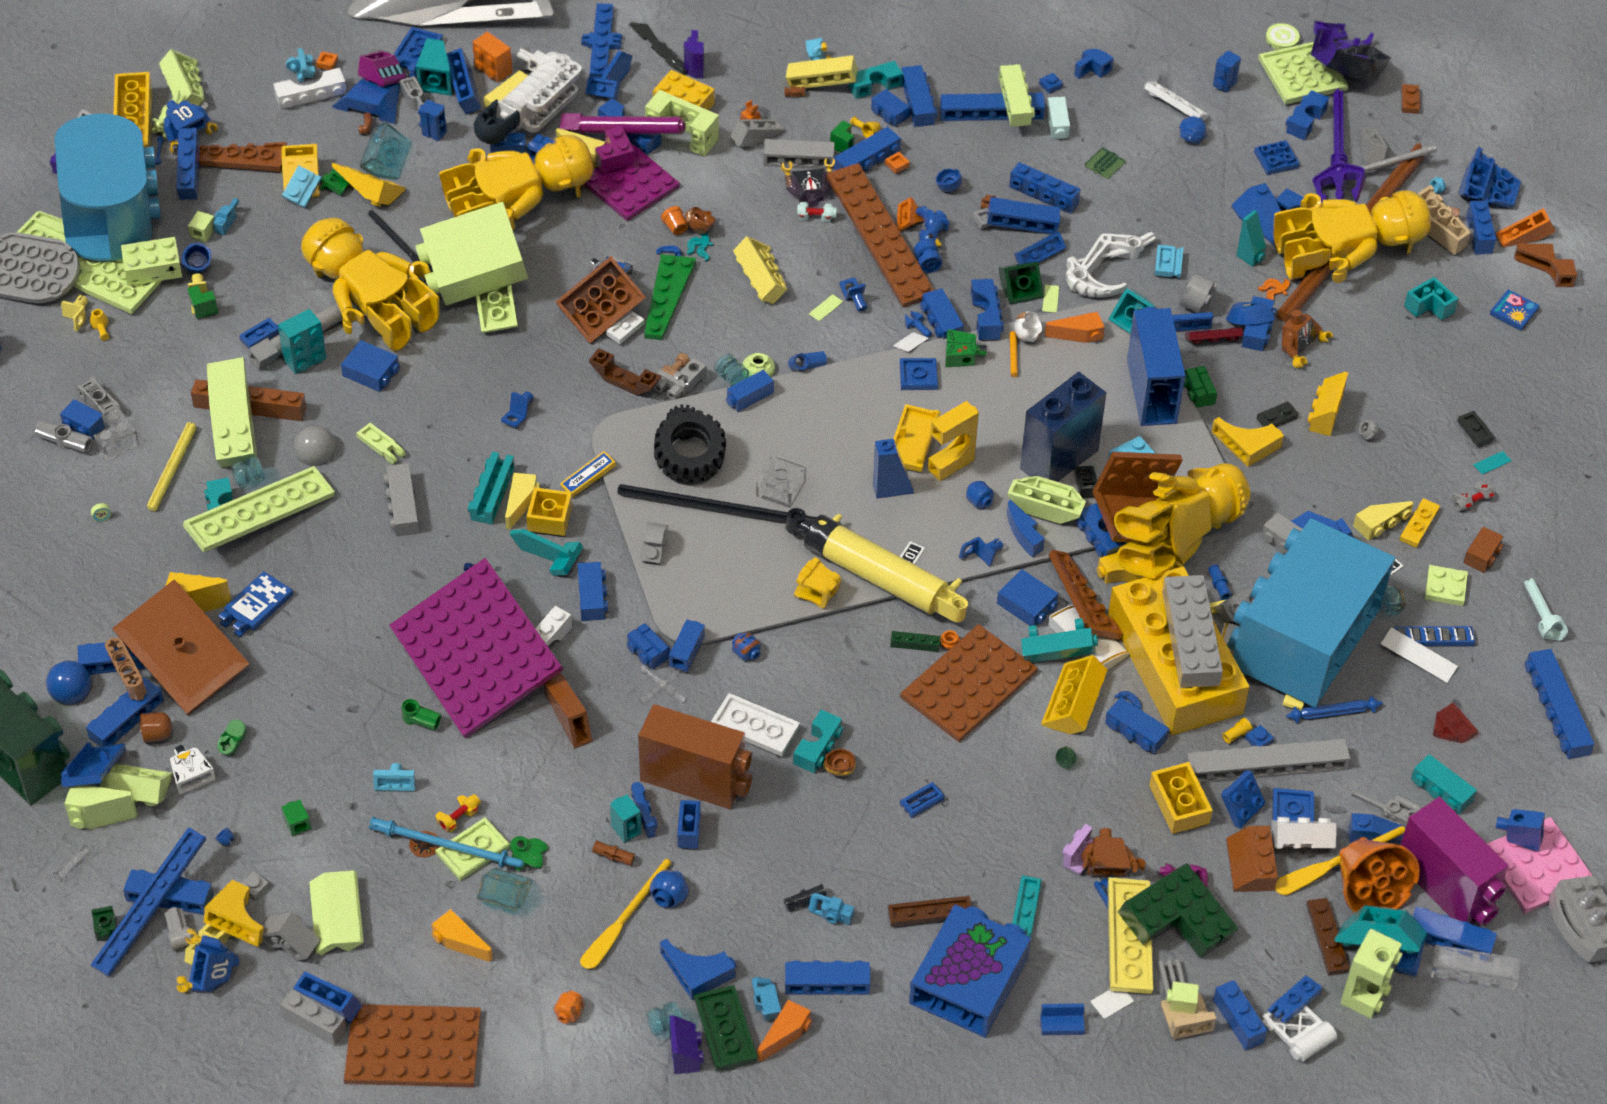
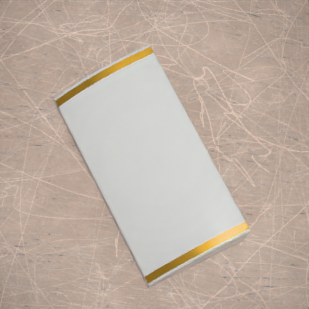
M1067 606L1050 615L1048 625L1056 633L1076 630L1075 619L1080 617L1075 606ZM1097 636L1098 646H1095L1096 654L1082 655L1081 657L1094 655L1107 669H1110L1128 657L1129 652L1115 639Z

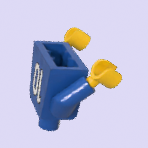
M171 100L166 105L168 109L164 119V131L167 140L171 142L169 150L172 154H174L172 146H177L178 148V143L175 139L178 140L179 129L196 128L199 131L206 127L205 132L208 135L213 134L210 127L215 132L218 129L215 123L210 122V117L201 106L191 104L186 100L179 104Z
M187 929V932L194 936L192 938L184 937L188 944L199 942L200 945H196L189 982L185 976L177 977V983L183 984L176 985L177 990L181 993L188 991V989L211 992L218 985L230 979L232 967L239 965V957L219 939L206 935L198 936L194 929Z

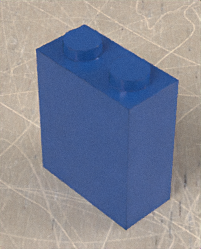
M362 340L358 342L341 363L343 377L378 392H381L389 384L390 379L400 369L398 355Z
M1021 569L998 592L997 604L1027 625L1033 626L1038 623L1041 624L1047 614L1057 608L1059 593Z

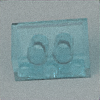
M385 121L372 130L359 166L368 174L378 178L397 180L403 168L411 141Z

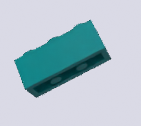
M1430 754L1414 768L1411 780L1417 786L1425 789L1435 799L1438 797L1442 798L1458 815L1474 801L1477 789Z

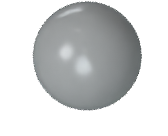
M317 425L307 426L300 430L293 443L296 458L301 463L310 466L322 465L328 462L333 457L336 449L335 440L330 431Z

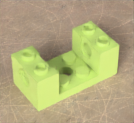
M661 90L645 106V117H682L686 123L685 131L691 134L690 150L694 153L706 156L719 140V115Z
M1370 929L1353 959L1340 1004L1369 1018H1372L1375 1012L1379 1013L1384 1001H1381L1383 996L1387 997L1392 988V985L1389 983L1394 969L1391 967L1393 964L1397 965L1403 953L1399 952L1402 943Z

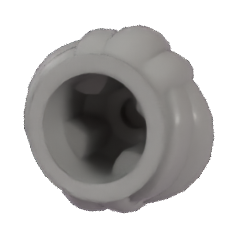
M1365 420L1359 427V433L1364 439L1371 440L1378 435L1379 427L1373 420Z

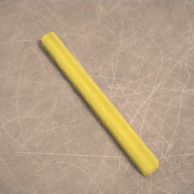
M188 422L185 425L147 503L148 510L157 511L196 431L194 423Z

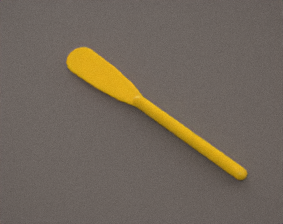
M1400 826L1373 839V841L1386 843L1404 834L1406 827ZM1340 855L1278 878L1275 890L1281 895H1288L1323 876L1331 868L1339 865Z
M665 859L617 921L610 925L582 955L580 959L582 967L592 969L599 965L620 934L624 923L650 892L652 879L659 872L667 870L671 865L669 859Z

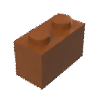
M1483 526L1467 550L1463 563L1485 573L1488 567L1491 568L1496 560L1495 555H1500L1504 544H1502L1504 536Z

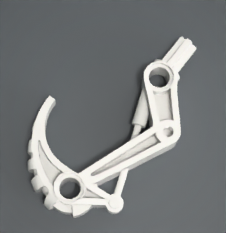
M1148 232L1140 238L1133 235L1101 234L1086 258L1076 260L1075 257H1069L1067 259L1066 266L1068 270L1065 281H1067L1070 290L1078 292L1079 295H1087L1093 298L1111 297L1123 293L1127 288L1126 283L1105 285L1096 281L1091 274L1105 257L1137 259L1140 256V252L1144 250V247L1156 240L1154 233Z

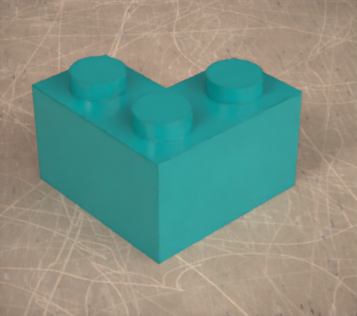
M1432 277L1407 292L1404 307L1415 317L1431 310L1440 320H1443L1455 313L1459 298L1437 278Z

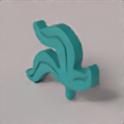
M703 233L700 235L701 238L693 237L687 242V255L693 254L695 247L699 246L697 248V255L704 258L705 262H708L709 255L705 252V249H707L708 245L713 246V243L709 242L708 234Z

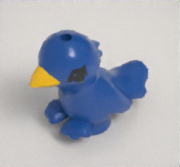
M926 206L917 208L916 214L924 219L926 227L925 230L921 229V232H919L920 241L931 239L935 241L937 247L942 246L938 240V233L941 230L948 231L949 229L948 226L950 224L946 215L940 210L934 213L931 209L928 210Z

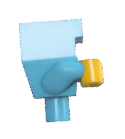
M822 38L806 41V50L810 61L831 58L830 55L824 56V52L828 49L827 44L823 42Z

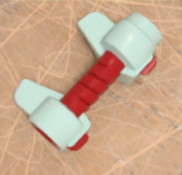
M801 202L800 205L798 204L797 217H799V220L807 221L809 215H819L823 222H831L832 218H836L837 208H833L828 203L825 204L823 209L808 208L806 202Z

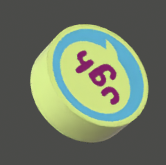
M99 503L92 507L91 515L94 521L103 522L111 516V511L107 504Z

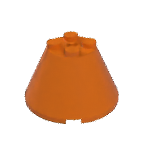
M1363 837L1340 851L1344 899L1354 913L1364 906L1398 909L1412 895L1410 891L1414 883L1417 884L1419 879V864L1414 854L1406 847L1368 840Z

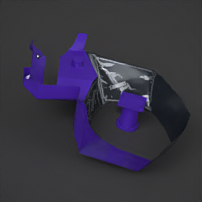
M1314 21L1313 29L1316 37L1311 56L1344 76L1362 80L1378 79L1391 60V57L1371 46L1374 33H1370L1369 37L1363 41H1360L1361 38L1354 37V40L1339 39L1334 42L1333 39L1348 37L1345 31L1346 24Z

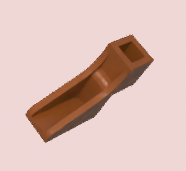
M1517 243L1514 253L1516 261L1546 272L1554 280L1555 287L1574 286L1577 277L1574 259H1556L1553 244Z

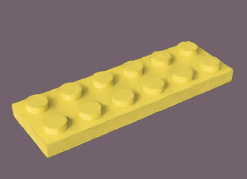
M1109 877L1107 884L1110 991L1152 994V940L1142 945L1118 914L1123 903L1149 887L1150 881Z

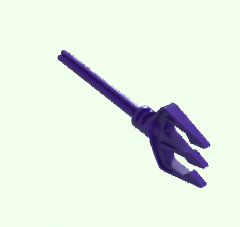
M1338 88L1336 92H1333L1334 153L1330 157L1331 167L1326 168L1312 179L1316 193L1321 198V203L1323 200H1328L1327 195L1323 194L1322 187L1334 183L1337 189L1335 192L1336 199H1344L1343 190L1348 180H1356V187L1351 191L1355 202H1358L1366 180L1364 168L1348 164V156L1344 153V92Z

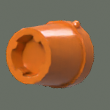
M672 206L662 213V222L674 235H680L687 230L688 223L679 206Z

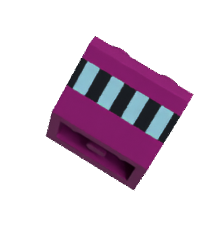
M383 50L360 55L358 76L363 77L364 80L373 81L378 86L386 87L389 84H398L400 80L406 79L395 55Z

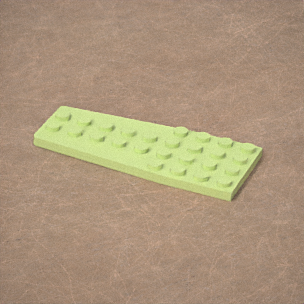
M37 211L16 232L54 238L65 242L63 219L41 211ZM77 255L80 271L74 287L130 314H133L162 282L156 281L128 286L123 259L96 261Z

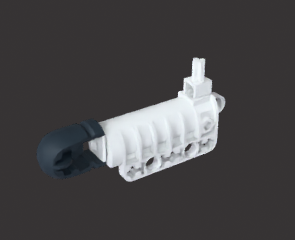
M521 48L519 53H517V57L528 62V69L533 72L501 101L494 100L476 117L474 122L476 137L483 143L497 144L505 139L513 130H518L520 127L532 133L540 131L577 96L578 87L573 83L581 75V65L572 61L565 54L557 52L544 54L538 50L531 54Z

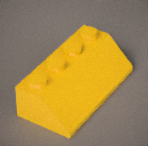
M1094 655L1064 663L1041 722L1044 727L1067 734L1085 731L1108 670Z

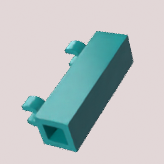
M1083 618L1075 619L1076 630L1039 636L1036 625L1028 626L1030 637L1021 638L1023 658L1025 661L1036 663L1096 654L1095 646H1098L1097 634H1093L1091 628L1085 629Z

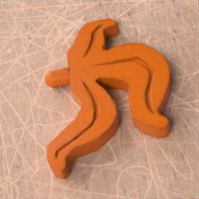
M1267 279L1262 287H1258V290L1261 292L1267 291L1266 298L1274 300L1275 295H1280L1281 293L1287 295L1286 291L1290 286V281L1284 279V282L1281 284L1277 279Z

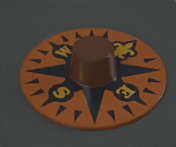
M421 831L422 833L438 837L433 832ZM412 838L409 842L411 852L422 858L434 855L436 849L440 847Z

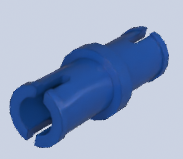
M1211 565L1208 568V572L1213 580L1212 585L1217 589L1220 599L1227 600L1232 597V593L1227 585L1228 581L1223 576L1219 565Z

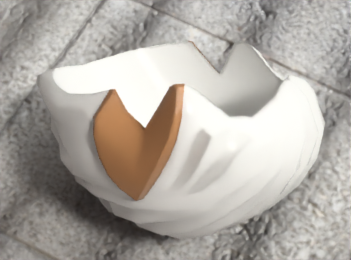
M1027 311L1020 313L1016 317L1014 331L1019 339L1025 342H1034L1039 338V335L1042 333V325L1038 314Z

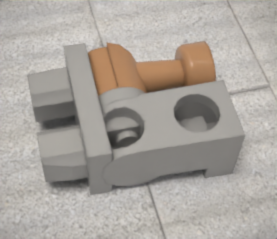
M679 353L675 358L676 363L672 366L665 365L662 370L660 369L657 372L661 379L654 386V390L662 393L665 389L669 390L667 396L671 400L686 397L687 393L691 392L700 380L703 381L707 377L705 364L694 358L690 360L686 354Z

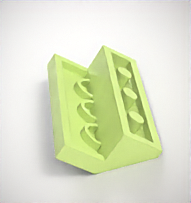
M328 872L310 881L313 929L315 935L320 939L315 947V952L323 955L335 947L349 952L363 944L357 872Z

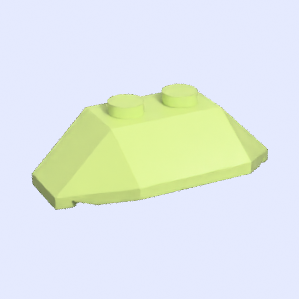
M1039 476L1026 477L1020 480L1014 479L1007 493V496L1026 514L1059 524L1080 518L1086 501L1082 499L1074 487Z

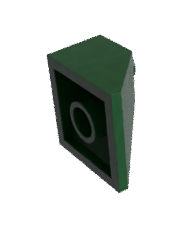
M1038 261L998 268L1001 286L1009 303L1044 297Z

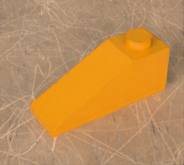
M451 909L431 924V935L437 943H442L448 949L488 962L493 960L492 949Z

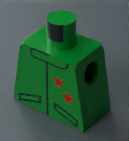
M951 329L947 330L945 367L975 365V356H986L987 345H976L975 334Z

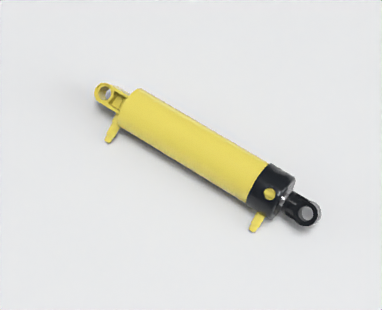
M791 508L787 512L785 529L790 534H802L805 537L804 547L836 563L929 615L937 612L954 622H962L965 619L968 601L955 593L962 583L961 579L957 578L949 586L946 581L844 527L839 523L842 519L841 514H837L832 519L826 515H819L814 520L806 518L805 511L800 508Z

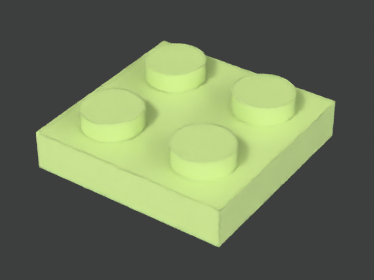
M1429 565L1425 599L1463 606L1468 572Z

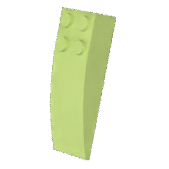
M512 284L476 296L482 333L518 327Z
M244 357L208 363V393L216 461L221 468L257 462L258 457Z

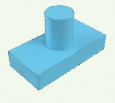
M393 763L390 766V770H374V790L415 791V771L402 770V765L399 763Z

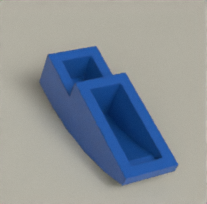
M1010 500L1007 506L1009 525L1019 544L1033 558L1044 550L1045 538L1036 531L1037 522Z

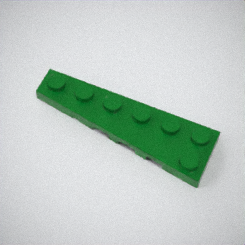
M661 254L644 339L663 340L670 320L675 313L677 303L679 304L681 294L685 290L688 278L690 279L696 265V258Z

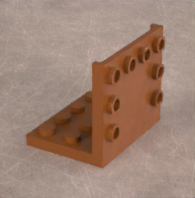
M1112 451L1092 491L1112 542L1141 543V541L1122 536L1115 527L1114 516L1127 506L1139 507L1146 502L1158 499L1159 496H1155L1153 493L1158 488V482L1150 479V474L1158 472L1175 476L1183 461L1181 455Z

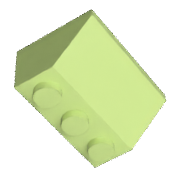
M115 763L110 772L103 778L100 787L132 792L134 803L142 801L145 802V805L156 806L165 799L173 772Z

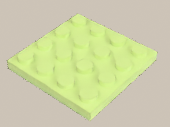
M1314 42L1259 54L1258 60L1285 105L1301 101L1303 96H1307L1310 90L1322 95L1333 94L1338 88L1340 91L1348 90V84L1342 74L1325 66L1311 56Z

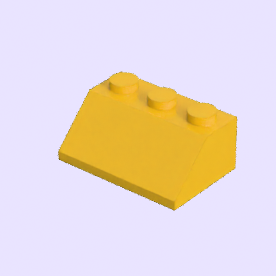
M1342 372L1325 378L1322 386H1318L1316 392L1318 399L1314 398L1312 404L1314 412L1309 413L1307 423H1310L1309 431L1331 436L1349 372Z

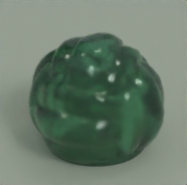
M1064 746L1057 751L1055 759L1060 767L1068 769L1075 764L1077 757L1072 748Z

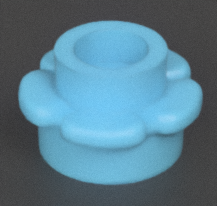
M1438 177L1432 179L1429 184L1434 188V192L1441 194L1446 186L1443 179Z

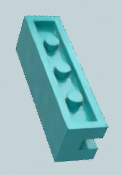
M492 451L490 458L486 459L484 473L481 472L479 486L474 489V499L468 504V512H470L472 521L493 525L515 469L513 455L507 454L504 460L500 459V453Z

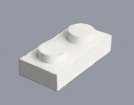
M630 311L606 331L607 336L621 344L645 324L644 319Z

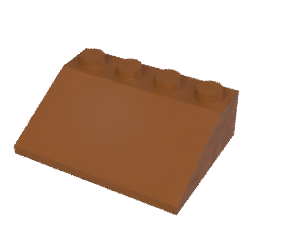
M610 256L555 301V303L591 344L646 297L613 257Z

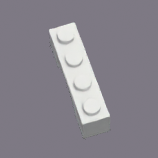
M340 68L324 71L321 79L311 85H298L291 80L273 84L280 110L347 93L345 80Z
M554 606L535 628L547 646L554 640L561 641L572 629L571 614L557 606Z

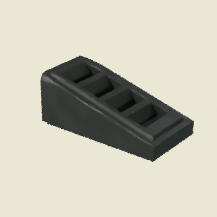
M1074 467L1078 493L1082 498H1094L1092 491L1097 483L1094 467Z

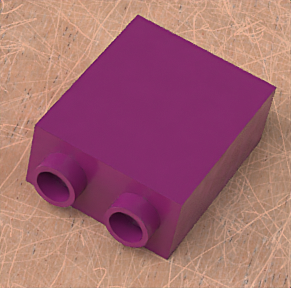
M1440 797L1409 816L1401 846L1410 850L1418 861L1419 879L1417 884L1449 917L1468 922L1471 925L1476 921L1481 926L1491 922L1499 912V908L1495 905L1496 901L1507 890V886L1503 881L1509 865Z

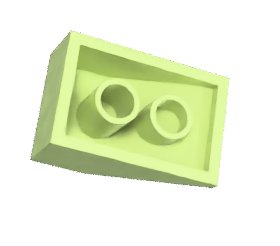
M87 785L70 786L64 803L71 826L78 829H93L133 819L138 815L132 792Z

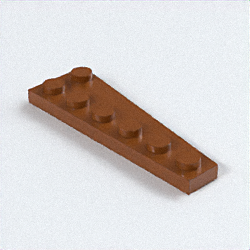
M287 142L265 143L260 146H255L254 143H248L247 146L230 144L228 147L200 145L199 165L281 172L282 146H287Z
M1051 550L1049 557L1069 594L1079 617L1083 618L1085 628H1091L1093 634H1097V636L1120 640L1123 636L1121 629L1112 617L1108 618L1105 613V606L1097 602L1095 599L1097 595L1094 590L1086 586L1088 581L1081 574L1070 555L1066 552Z

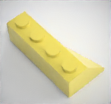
M746 236L733 250L737 257L736 260L742 265L744 274L749 277L751 286L758 292L759 299L763 302L767 301L774 304L787 290L782 275L777 273L779 271L778 265L773 263L775 260L774 255L769 254L771 250L769 245Z

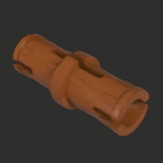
M596 840L592 853L608 857L610 861L616 860L629 866L633 864L635 853L622 850L617 845L611 846Z

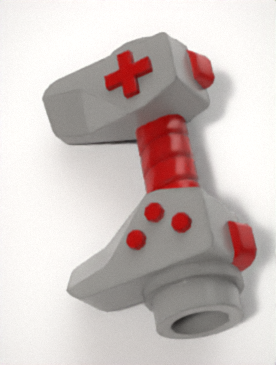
M1478 481L1475 485L1478 493L1472 496L1469 493H1453L1455 509L1457 511H1464L1478 500H1488L1494 497L1495 491L1493 487Z

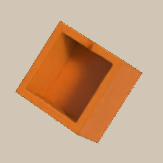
M488 31L472 41L474 66L477 70L482 71L497 83L513 73L511 48Z

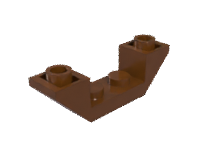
M600 348L589 359V363L605 382L634 395L651 391L661 379L660 375L647 369L639 376L615 365L614 355Z

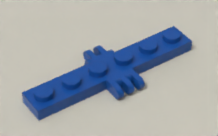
M597 3L594 32L582 35L581 45L592 49L589 77L601 78L608 67L609 49H621L622 34L611 33L613 4Z

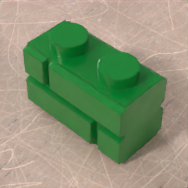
M1199 366L1195 369H1186L1184 388L1188 390L1187 394L1190 401L1194 402L1196 408L1214 405L1217 399V391L1206 367Z

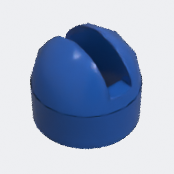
M225 828L215 839L220 844L228 846L231 844L230 841L233 842L234 835L229 828Z

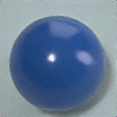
M67 660L57 663L50 669L46 677V688L49 695L60 704L72 705L79 703L87 697L91 689L92 681L89 671L85 666L76 661Z

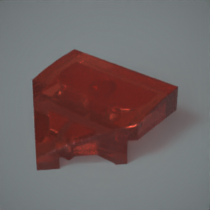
M1454 703L1436 712L1433 736L1457 743H1464L1478 734V730Z

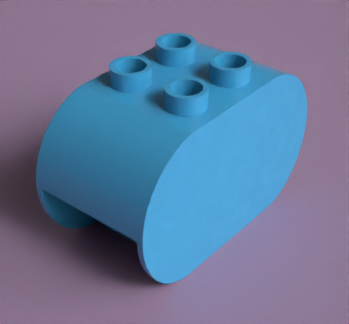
M90 114L74 118L63 124L55 134V151L65 242L72 247L76 255L82 258L96 261L123 259L121 245L150 241L152 237L151 219L161 218L159 197L149 198V196L158 195L156 170H146L155 168L153 147H143L142 132L139 127L132 121L118 115Z

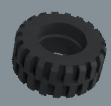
M687 409V412L682 410L676 411V415L670 414L666 420H662L659 428L656 430L654 458L657 460V466L659 469L663 468V474L666 476L671 475V480L676 482L677 480H682L683 484H687L688 481L697 484L701 479L704 482L709 480V475L714 476L723 465L726 451L724 429L720 428L721 424L717 420L713 421V416L710 414L704 415L701 410L697 412H692L693 409ZM695 436L704 441L708 449L698 457L689 458L678 454L672 447V444L680 437Z

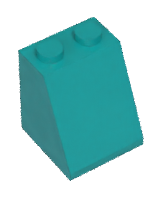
M427 38L416 65L418 84L423 92L452 96L451 73L444 41Z

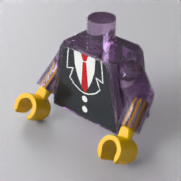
M827 158L825 159L824 164L827 171L824 168L792 171V174L790 173L792 162H788V169L784 167L783 162L781 170L785 172L784 178L787 191L794 197H797L800 203L806 202L809 207H816L818 202L823 201L824 195L828 194L832 188L826 176L827 173L832 172V168L835 166L834 158L831 165H828L826 163Z

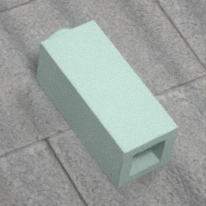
M1048 97L1047 114L1051 139L1069 138L1070 123L1065 97Z

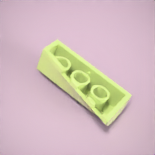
M170 49L159 65L172 91V95L174 96L175 92L179 89L180 99L178 104L186 100L191 104L199 106L204 100L202 86L199 84L201 78L197 75L199 73V68L196 67L198 61Z

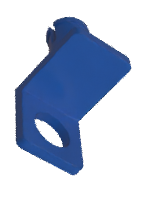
M855 277L839 282L845 300L853 299L858 312L868 308L863 297L866 287L865 283L859 285ZM846 284H853L854 287L849 288L848 291L845 289Z
M527 391L521 395L512 392L510 409L501 418V422L518 427L527 418L528 404L534 398L532 393ZM514 417L517 421H510L508 418Z
M978 536L962 545L959 558L962 559L975 553L988 566H991L995 552L1003 548V543L1001 540L999 541V538H996L986 544ZM970 545H972L971 548H970L968 551L965 552V550H966Z

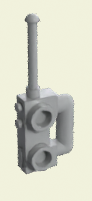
M1355 790L1351 791V795H1355L1380 807L1383 810L1382 815L1405 826L1409 816L1422 808V806L1399 795L1395 796L1393 800L1389 799L1385 805ZM1400 805L1410 809V811L1401 808Z

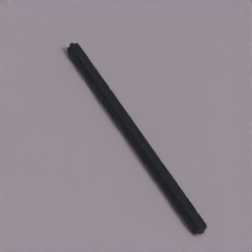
M620 484L617 490L619 495L784 523H786L787 512L624 484ZM806 515V518L810 520H814L816 518L814 516Z

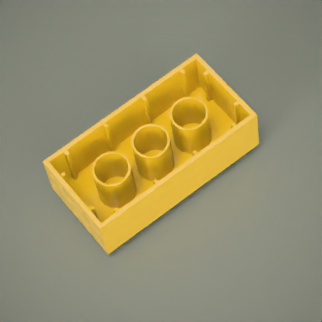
M1184 566L1169 570L1155 579L1145 577L1112 587L1108 616L1112 617L1121 629L1123 636L1120 639L1125 649L1129 652V656L1165 725L1170 728L1171 736L1244 714L1250 687L1213 621L1223 671L1220 686L1180 688L1162 589L1164 577L1189 576Z

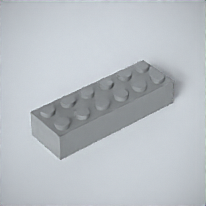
M1204 575L1164 577L1162 594L1180 688L1220 686L1223 671Z

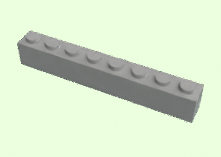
M1330 739L1327 741L1314 740L1305 743L1293 742L1282 745L1272 744L1270 746H1252L1249 748H1232L1227 750L1215 749L1205 752L1194 751L1187 753L1186 762L1190 763L1199 783L1237 780L1246 770L1252 771L1255 778L1347 770L1350 756L1345 739Z

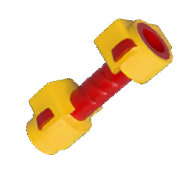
M475 794L469 797L464 795L457 797L461 807L450 815L438 812L435 815L437 823L449 833L457 828L456 820L463 814L472 817L478 812L477 809L481 801Z

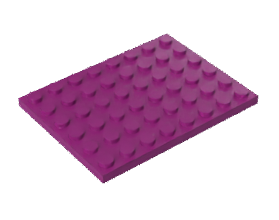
M486 558L476 563L389 625L465 739L564 670Z

